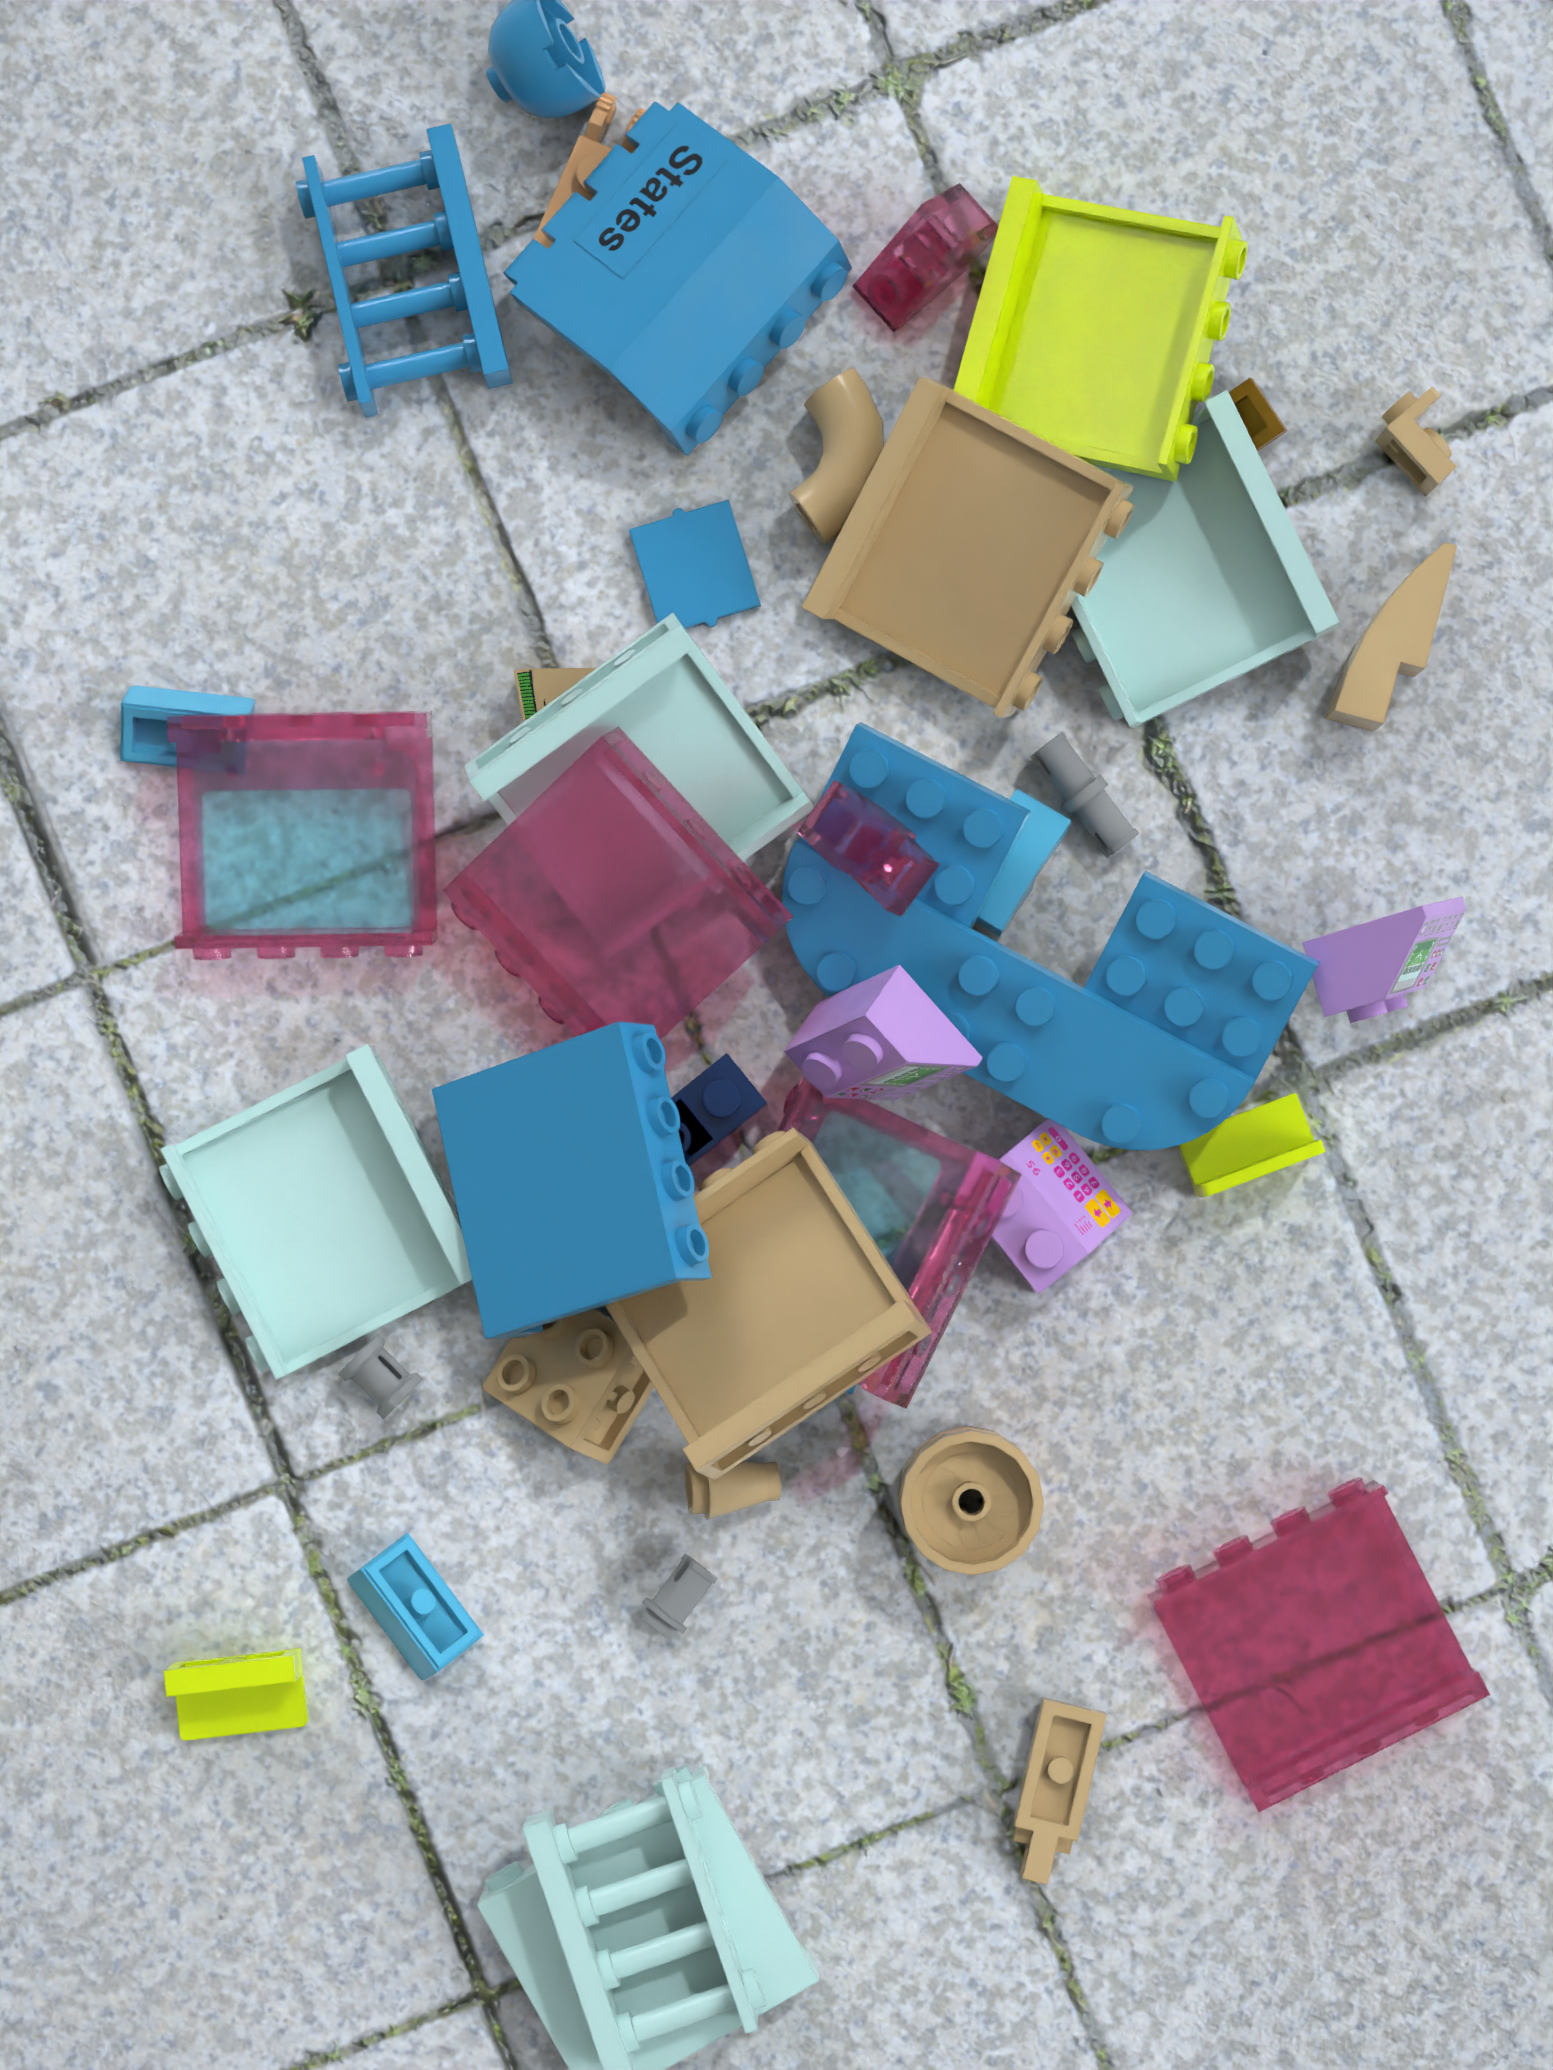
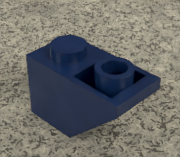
M727 1053L671 1097L680 1116V1128L678 1131L686 1164L689 1167L767 1106L766 1100Z

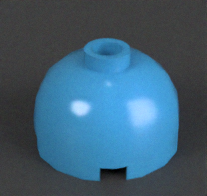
M512 0L500 10L491 26L488 52L493 66L487 69L486 73L493 90L503 102L508 103L514 100L521 109L540 118L565 117L578 112L602 97L601 94L606 89L602 70L587 38L582 39L578 43L573 32L567 26L568 23L574 20V17L561 0Z

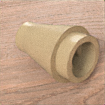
M743 1461L716 1480L696 1472L691 1463H686L685 1489L689 1513L691 1515L705 1514L708 1520L766 1501L780 1500L781 1482L777 1462L759 1463Z

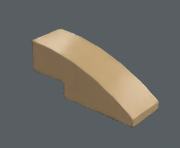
M1444 542L1417 566L1380 606L1357 640L1339 676L1325 719L1373 732L1385 723L1397 673L1415 677L1426 667L1457 545Z

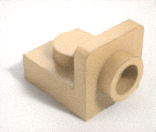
M1433 386L1418 399L1411 391H1408L1381 416L1388 426L1375 440L1425 497L1457 467L1449 459L1452 456V452L1446 441L1433 429L1426 427L1423 430L1416 422L1441 396Z

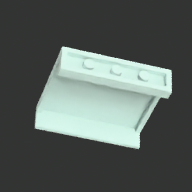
M1228 390L1204 401L1206 407L1195 412L1192 425L1198 428L1196 448L1189 464L1181 463L1176 482L1094 465L1134 487L1127 501L1134 504L1135 507L1120 536L1117 539L1108 536L1096 559L1103 562L1104 566L1092 590L1086 597L1077 593L1071 606L1080 625L1071 629V633L1087 664L1095 660L1099 662L1108 682L1099 686L1098 689L1113 720L1116 721L1125 717L1128 725L1133 728L1342 627Z
M671 613L465 765L469 782L484 801L488 799L598 941L600 950L607 960L619 951L622 954H628L638 949L652 935L653 931L651 928L670 914L678 917L693 909L704 897V889L722 876L725 879H731L744 872L754 862L756 858L755 852L774 838L777 842H781L796 834L806 824V815L815 809L799 783L674 613Z
M366 1044L346 1054V1059L177 1145H167L160 1149L167 1162L159 1167L166 1187L176 1201L185 1198L195 1218V1221L188 1224L190 1234L204 1258L212 1254L214 1255L224 1275V1278L217 1281L219 1292L233 1315L240 1312L243 1313L253 1335L245 1338L249 1352L260 1371L265 1372L271 1369L276 1380L473 1281L458 1210L375 1046Z
M684 1765L675 1770L680 1783L690 1779L694 1786L703 1817L693 1820V1824L742 1969L744 1971L754 1967L763 1990L766 2006L756 2009L759 2016L819 1981L818 1966L807 1946L804 1945L802 1947L710 1784L709 1772L705 1765L692 1773ZM660 1779L653 1784L657 1793L640 1803L664 1796ZM630 1797L625 1798L601 1812L597 1818L632 1807L634 1803ZM670 1821L577 1853L578 1860L569 1864L577 1888L588 1885L591 1891L686 1857L674 1821ZM518 1861L511 1863L484 1881L488 1890L481 1894L477 1906L568 2069L603 2070L534 1863L525 1869L521 1868ZM695 1883L600 1915L599 1923L592 1925L591 1929L598 1950L609 1948L611 1953L707 1921ZM716 1946L621 1978V1986L613 1988L612 1992L619 2012L623 2013L630 2010L632 2016L727 1984L728 1981ZM737 2009L642 2041V2049L633 2052L635 2057L633 2070H665L742 2026Z

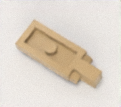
M1045 1697L1041 1699L1013 1820L1015 1828L1012 1840L1026 1844L1020 1868L1022 1879L1048 1885L1055 1851L1070 1855L1073 1841L1078 1842L1107 1716L1103 1711Z

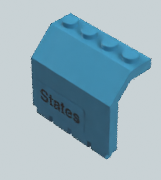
M654 101L625 134L626 139L636 150L631 154L622 146L616 144L583 182L584 186L594 197L588 201L578 192H574L541 229L542 233L553 244L547 249L538 241L532 239L503 273L515 285L510 293L520 306L615 379L654 418L669 443L688 456L698 443L701 444L708 441L716 433L722 422V416L740 396H745L755 389L763 376L764 368L781 349L790 347L798 340L805 328L807 319L821 303L833 299L840 292L852 267L840 241L780 177L679 102L669 111Z

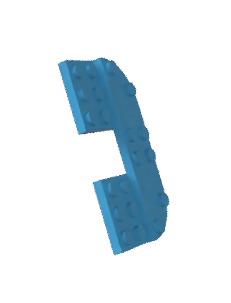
M862 722L856 724L801 838L793 844L784 872L782 908L788 938L801 966L816 986L826 996L830 997L900 964L983 1057L978 1066L962 1073L1078 1135L1106 1146L1143 1151L1178 1146L1208 1133L1227 1119L1243 1102L1256 1082L1315 972L1319 961L1145 871L1084 988L972 929L1031 810Z

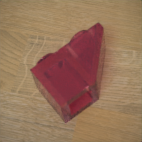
M959 183L922 203L852 287L893 332H896L973 264L996 237L998 225Z

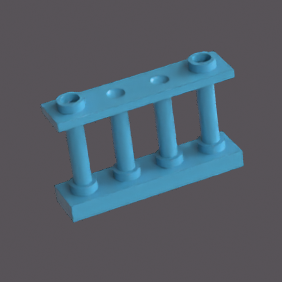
M451 123L426 129L431 150L419 152L420 159L401 164L324 181L315 155L302 158L307 179L296 181L297 192L305 219L316 217L349 362L338 364L347 402L358 400L366 418L378 415L373 389L467 367L470 368L471 373L483 371L488 389L513 384ZM427 184L428 190L440 188L445 211L434 213L435 220L338 242L330 206ZM441 245L442 251L455 250L459 272L448 274L449 281L352 303L344 267ZM455 306L457 312L469 310L474 333L462 335L463 342L366 364L358 328Z

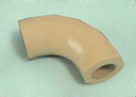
M854 368L848 369L828 381L805 402L804 407L814 419L822 436V455L816 470L805 482L788 493L803 521L823 545L839 535L884 447V425L866 383Z

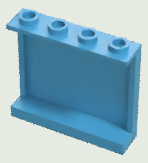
M618 1021L432 1089L485 1339L523 1338L542 1332L543 1324L676 1282L704 1281L712 1278L707 1259L709 1256V1243L705 1232L700 1227L693 1197L695 1189L694 1177L691 1169L685 1162L678 1131L680 1128V1116L675 1103L671 1099L664 1070L666 1063L665 1050L662 1042L657 1037L654 1025Z

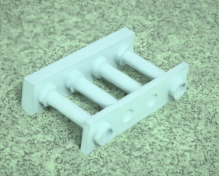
M674 1766L661 1772L660 1783L664 1796L569 1828L566 1822L556 1825L552 1810L548 1809L526 1817L522 1827L603 2070H633L635 2059L633 2052L642 2049V2041L735 2009L738 2011L745 2034L758 2030V2013L756 2009L766 2006L763 1990L755 1968L744 1971L742 1969L693 1824V1820L703 1817L694 1786L690 1779L680 1783ZM674 1821L686 1858L591 1891L588 1885L577 1888L569 1864L578 1860L577 1853ZM695 1883L707 1921L611 1953L609 1948L598 1950L591 1926L599 1923L600 1915ZM716 1946L728 1981L727 1984L632 2016L630 2010L623 2013L619 2012L612 1989L621 1986V1978Z

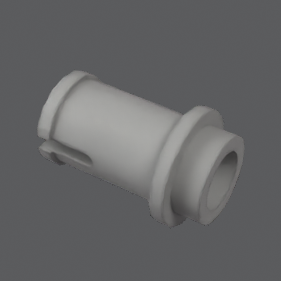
M687 1554L682 1556L681 1562L652 1600L646 1597L642 1602L647 1608L640 1618L669 1640L672 1639L677 1630L681 1633L685 1632L687 1627L683 1622L712 1583L714 1584L718 1579Z

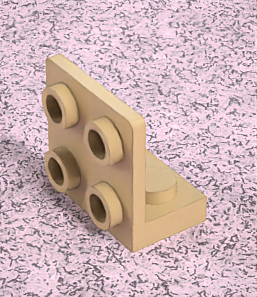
M594 1308L543 1324L542 1332L523 1338H511L484 1382V1391L570 1449L609 1465L654 1389L653 1384L615 1321Z

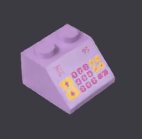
M1046 1118L954 1192L1032 1292L1040 1294L1085 1258L1133 1214L1065 1127L1049 1118Z

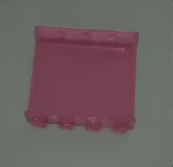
M619 726L601 736L442 890L452 901L451 908L456 917L468 928L475 931L479 930L496 948L494 954L501 966L511 975L518 978L523 977L539 995L538 1002L543 1011L556 1023L566 1024L576 1036L619 1021L654 1025L657 1037L661 1040L794 917Z
M1357 1477L1333 1488L1327 1493L1331 1502L1310 1513L1307 1512L1305 1506H1300L1281 1514L1270 1522L1274 1531L1250 1542L1247 1535H1242L1222 1544L1213 1551L1216 1558L1215 1561L1193 1571L1190 1564L1179 1566L1156 1579L1159 1589L1147 1595L1250 1802L1258 1812L1303 1791L1490 1695L1480 1673L1470 1666L1385 1498L1388 1494L1385 1486L1374 1480L1365 1484L1362 1477Z

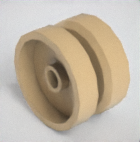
M968 1425L941 1430L918 1445L902 1469L897 1495L903 1525L920 1553L944 1570L968 1575L1001 1570L1023 1555L1039 1531L1044 1506L1039 1476L1024 1453L1015 1444L994 1430ZM968 1489L978 1490L983 1498L977 1499L981 1508L975 1513H968L964 1506H959L960 1495Z

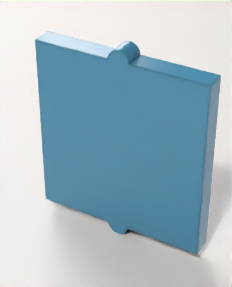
M729 499L688 512L677 508L673 511L672 517L629 529L657 624L671 613H674L685 629L704 623L707 627L713 628L717 625V619L761 606Z

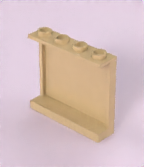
M920 376L801 608L823 620H836L995 708L993 714L1000 718L1013 715L1016 708L1025 711L1041 686L1043 677L1035 672L1045 653L1049 651L1056 654L1069 634L1073 620L1066 617V614L1077 593L1086 597L1103 569L1104 563L1096 559L1108 536L1114 539L1120 536L1133 513L1135 505L1127 501L1134 487L936 380Z
M794 1127L787 1132H774L760 1140L752 1149L753 1155L734 1169L724 1168L709 1175L699 1185L700 1192L693 1196L700 1227L705 1232L709 1243V1256L707 1259L712 1278L704 1281L676 1282L605 1305L689 1444L683 1448V1451L696 1472L714 1480L932 1333L811 1141Z

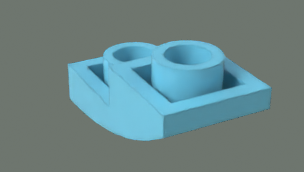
M1016 789L1010 800L1031 810V813L975 921L999 937L1031 893L1036 877L1068 833L1071 820L1019 789Z

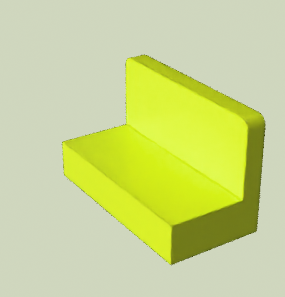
M1296 1093L1228 1117L1208 1133L1177 1146L1196 1197L1211 1196L1326 1152L1322 1140H1314Z
M301 1648L176 1662L163 1671L166 1697H176L179 1734L182 1740L187 1741L303 1727L309 1720Z

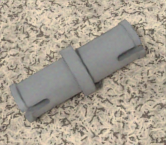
M1063 732L1030 756L1065 800L1061 804L1062 808L1068 815L1073 812L1103 850L1106 858L1121 849L1139 834L1104 790L1108 783L1101 775L1096 778L1066 740Z

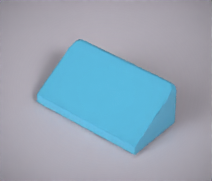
M131 686L121 702L120 761L246 775L249 764L255 700L245 697Z
M406 1533L347 1578L349 1585L415 1674L423 1681L439 1672L484 1636L409 1533Z

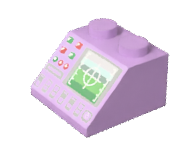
M1463 897L1422 905L1302 942L1305 954L1319 961L1312 977L1324 1017L1346 1011L1349 1022L1353 1023L1408 1007L1405 994L1426 988L1466 911Z
M900 964L819 1001L784 1050V1053L802 1071L804 1077L825 1097L891 1101L898 1100L978 1066L983 1058Z

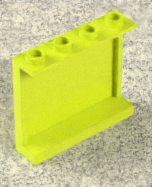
M1012 176L954 391L1092 465L1176 482L1181 463L1189 464L1196 448L1198 428L1192 425L1197 403H1204V401L1208 400L1212 389L1214 365L1208 362L1214 340L1223 341L1228 330L1231 304L1225 302L1230 281L1231 279L1239 280L1241 278L1246 263L1248 244L1247 241H1242V236L1234 217L1224 215L1221 227L1048 195L1043 193L1037 180Z

